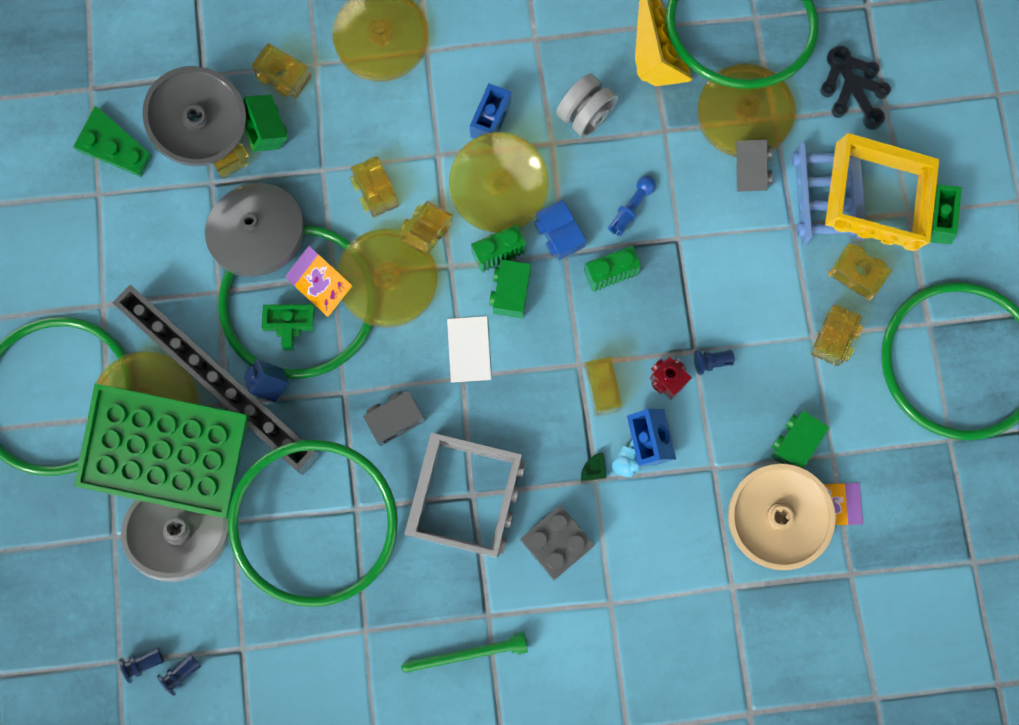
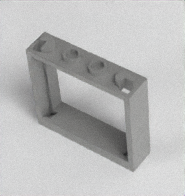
M431 433L405 535L494 558L498 557V553L503 554L507 538H503L504 528H510L513 513L509 512L511 502L516 503L519 487H515L517 476L522 477L525 468V462H521L522 455ZM441 446L512 463L491 548L419 530Z

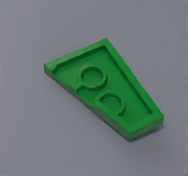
M96 105L73 146L76 151L139 177H142L152 157L147 150Z

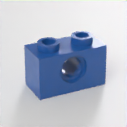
M488 83L470 124L471 138L492 146L494 145L511 106V91Z
M645 409L627 415L638 466H655L676 459L665 409Z

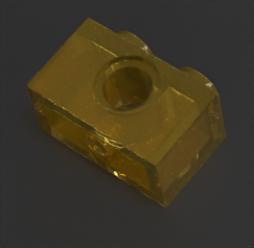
M270 43L266 44L251 65L256 74L255 78L264 85L271 84L284 97L289 95L297 99L312 78L307 65ZM279 71H285V73L280 76L276 75Z
M848 243L827 275L870 301L877 295L892 270L887 267L884 261L872 258L861 247ZM856 266H861L865 270V275L858 273Z

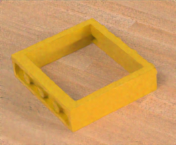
M847 133L836 142L825 225L834 227L839 232L849 231L856 233L861 238L878 239L883 244L904 246V249L909 251H916L929 244L931 240L939 159ZM850 156L918 175L912 233L842 214Z

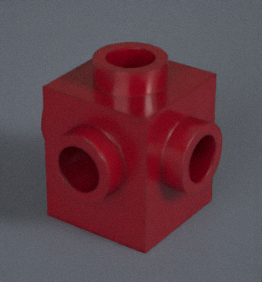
M670 356L665 361L660 359L650 369L653 372L649 378L652 381L651 386L659 394L664 393L670 400L692 379L686 372L687 368L678 359L673 360Z

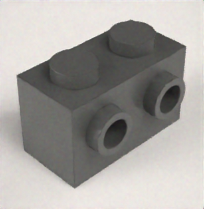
M767 140L736 141L737 192L767 191L768 185H772L773 182L772 170H767V160H772V145H767Z
M399 391L389 398V402L382 406L376 404L366 411L368 414L363 416L380 447L425 422L409 391L405 393Z

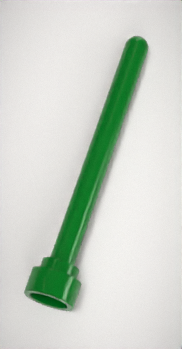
M524 631L513 633V636L509 637L507 641L407 661L401 665V669L403 672L408 673L507 651L517 652V655L528 653Z

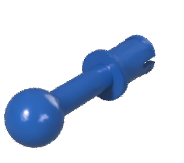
M642 176L638 179L636 184L637 191L626 206L618 208L617 216L608 226L612 234L615 235L618 231L617 236H622L630 221L636 219L634 211L645 195L652 194L656 189V182L652 177Z

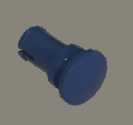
M731 349L715 353L705 351L703 354L700 350L694 352V366L698 375H703L705 369L706 371H712L713 368L733 366L735 362L734 353Z
M158 647L138 657L131 656L127 662L124 658L119 659L122 675L128 683H132V676L136 675L139 677L143 671L164 663Z
M189 654L174 669H168L166 671L167 675L163 677L161 674H158L157 678L161 686L168 693L175 696L176 692L174 689L177 686L181 687L183 685L182 682L200 668L201 665L192 654Z

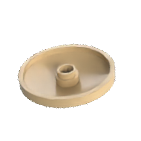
M773 464L751 472L737 485L729 502L728 525L734 542L745 556L766 568L793 570L810 564L825 551L835 529V508L828 490L813 474L794 465Z

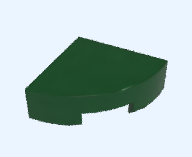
M603 453L594 455L585 463L581 472V482L607 478Z

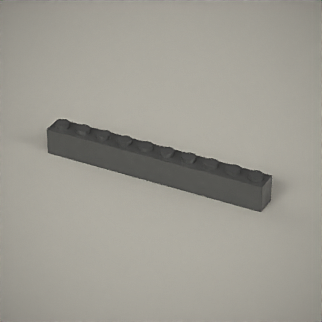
M129 285L112 302L230 411L249 414L247 426L272 449L302 440L132 285ZM314 450L291 453L282 458L303 475L320 455Z

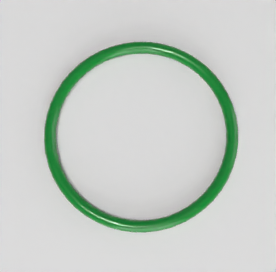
M669 0L667 4L666 27L669 39L676 53L697 74L726 87L758 89L785 81L807 63L818 40L819 20L813 0H801L808 15L809 35L806 46L797 60L781 72L758 79L732 78L706 68L691 56L681 42L676 28L675 15L679 0Z
M305 225L304 234L319 236L336 243L356 261L364 276L367 287V311L360 331L343 352L330 361L318 366L304 369L283 368L287 379L316 377L344 364L360 349L367 339L377 312L376 282L370 265L363 254L349 240L338 233L314 225ZM226 270L218 296V312L221 327L233 350L246 363L252 366L258 358L252 355L239 341L229 318L228 298L235 274Z
M949 282L925 288L908 298L897 309L889 321L883 337L881 364L885 382L892 397L902 411L914 422L926 430L943 437L957 440H981L1009 430L1019 423V408L1005 420L988 428L958 430L942 426L923 416L909 403L900 390L892 366L894 336L907 313L925 299L948 292L976 294L1000 305L1019 323V307L1007 297L990 288L967 282Z
M72 317L44 318L19 327L0 341L1 357L11 345L35 331L51 327L81 329L98 337L110 347L123 369L126 389L136 391L134 370L125 350L110 333L91 322ZM0 445V459L19 471L37 476H60L77 472L79 460L59 466L35 465L18 459Z
M325 440L291 442L279 446L259 458L239 481L233 493L228 513V535L231 549L238 565L247 578L269 596L291 605L303 607L337 604L366 589L375 581L388 563L398 532V515L395 499L382 473L371 461L354 449ZM322 450L332 452L358 464L371 476L378 486L387 511L386 539L379 558L373 567L352 586L325 596L295 595L270 584L250 564L242 548L239 536L240 507L251 482L273 461L299 451Z

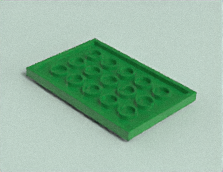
M95 383L74 487L226 519L228 518L229 507L235 489L249 414Z

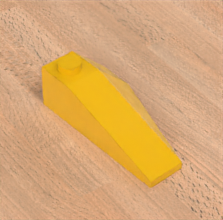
M639 0L635 53L639 78L654 86L689 82L692 80L690 67L683 62L671 44L666 27V10L662 1Z

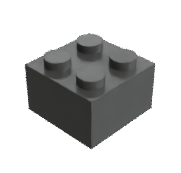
M561 505L520 538V542L553 581L595 546Z

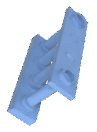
M805 143L798 145L791 158L792 166L796 167L800 220L797 223V236L801 237V245H807L812 238V234H847V236H850L851 244H861L865 238L859 237L856 233L849 231L839 232L834 227L826 226L825 224H811L810 211L827 210L828 200L809 201L808 187H830L831 177H807V164L833 163L835 153L806 154ZM850 156L846 181L847 197L844 200L843 210L848 212L849 216L866 220L861 159Z

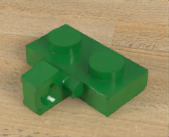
M314 304L263 305L261 328L263 331H276V336L281 337L283 351H294V337H300V331H314L315 306Z

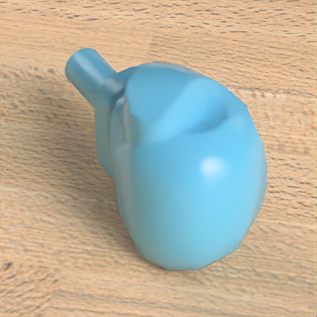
M633 440L629 448L622 447L618 458L612 464L614 472L624 477H632L641 467L638 466Z

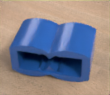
M563 200L536 213L535 227L540 235L544 234L547 238L546 247L551 256L556 255L558 260H561L585 248L586 240Z

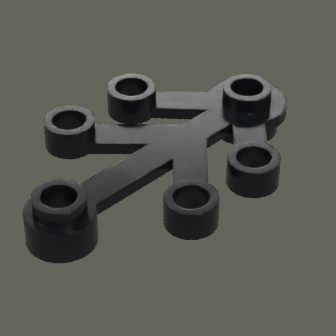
M844 46L832 48L827 55V63L831 68L827 80L820 88L821 95L824 97L833 96L837 89L835 82L839 72H841L845 79L839 98L831 109L832 115L836 118H841L846 114L848 110L847 102L852 92L864 114L863 124L868 129L874 130L879 128L885 120V114L879 108H872L863 89L874 92L878 99H885L891 91L889 84L869 80L876 77L879 72V65L875 62L868 63L851 57L849 49ZM835 57H840L842 61L836 60ZM851 68L863 71V75L866 78L855 75ZM867 68H872L875 73H870ZM825 86H829L832 91H826ZM879 88H883L886 93H881ZM836 107H841L843 112H838ZM869 118L875 119L876 123L870 122Z

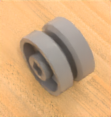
M592 73L585 75L573 85L560 102L556 111V115L566 124L573 122L572 129L582 138L593 133L603 123L618 100V96L608 87L601 89V81Z

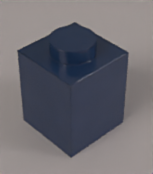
M259 359L255 361L252 367L248 368L244 377L250 394L272 402H276L289 385L283 368Z

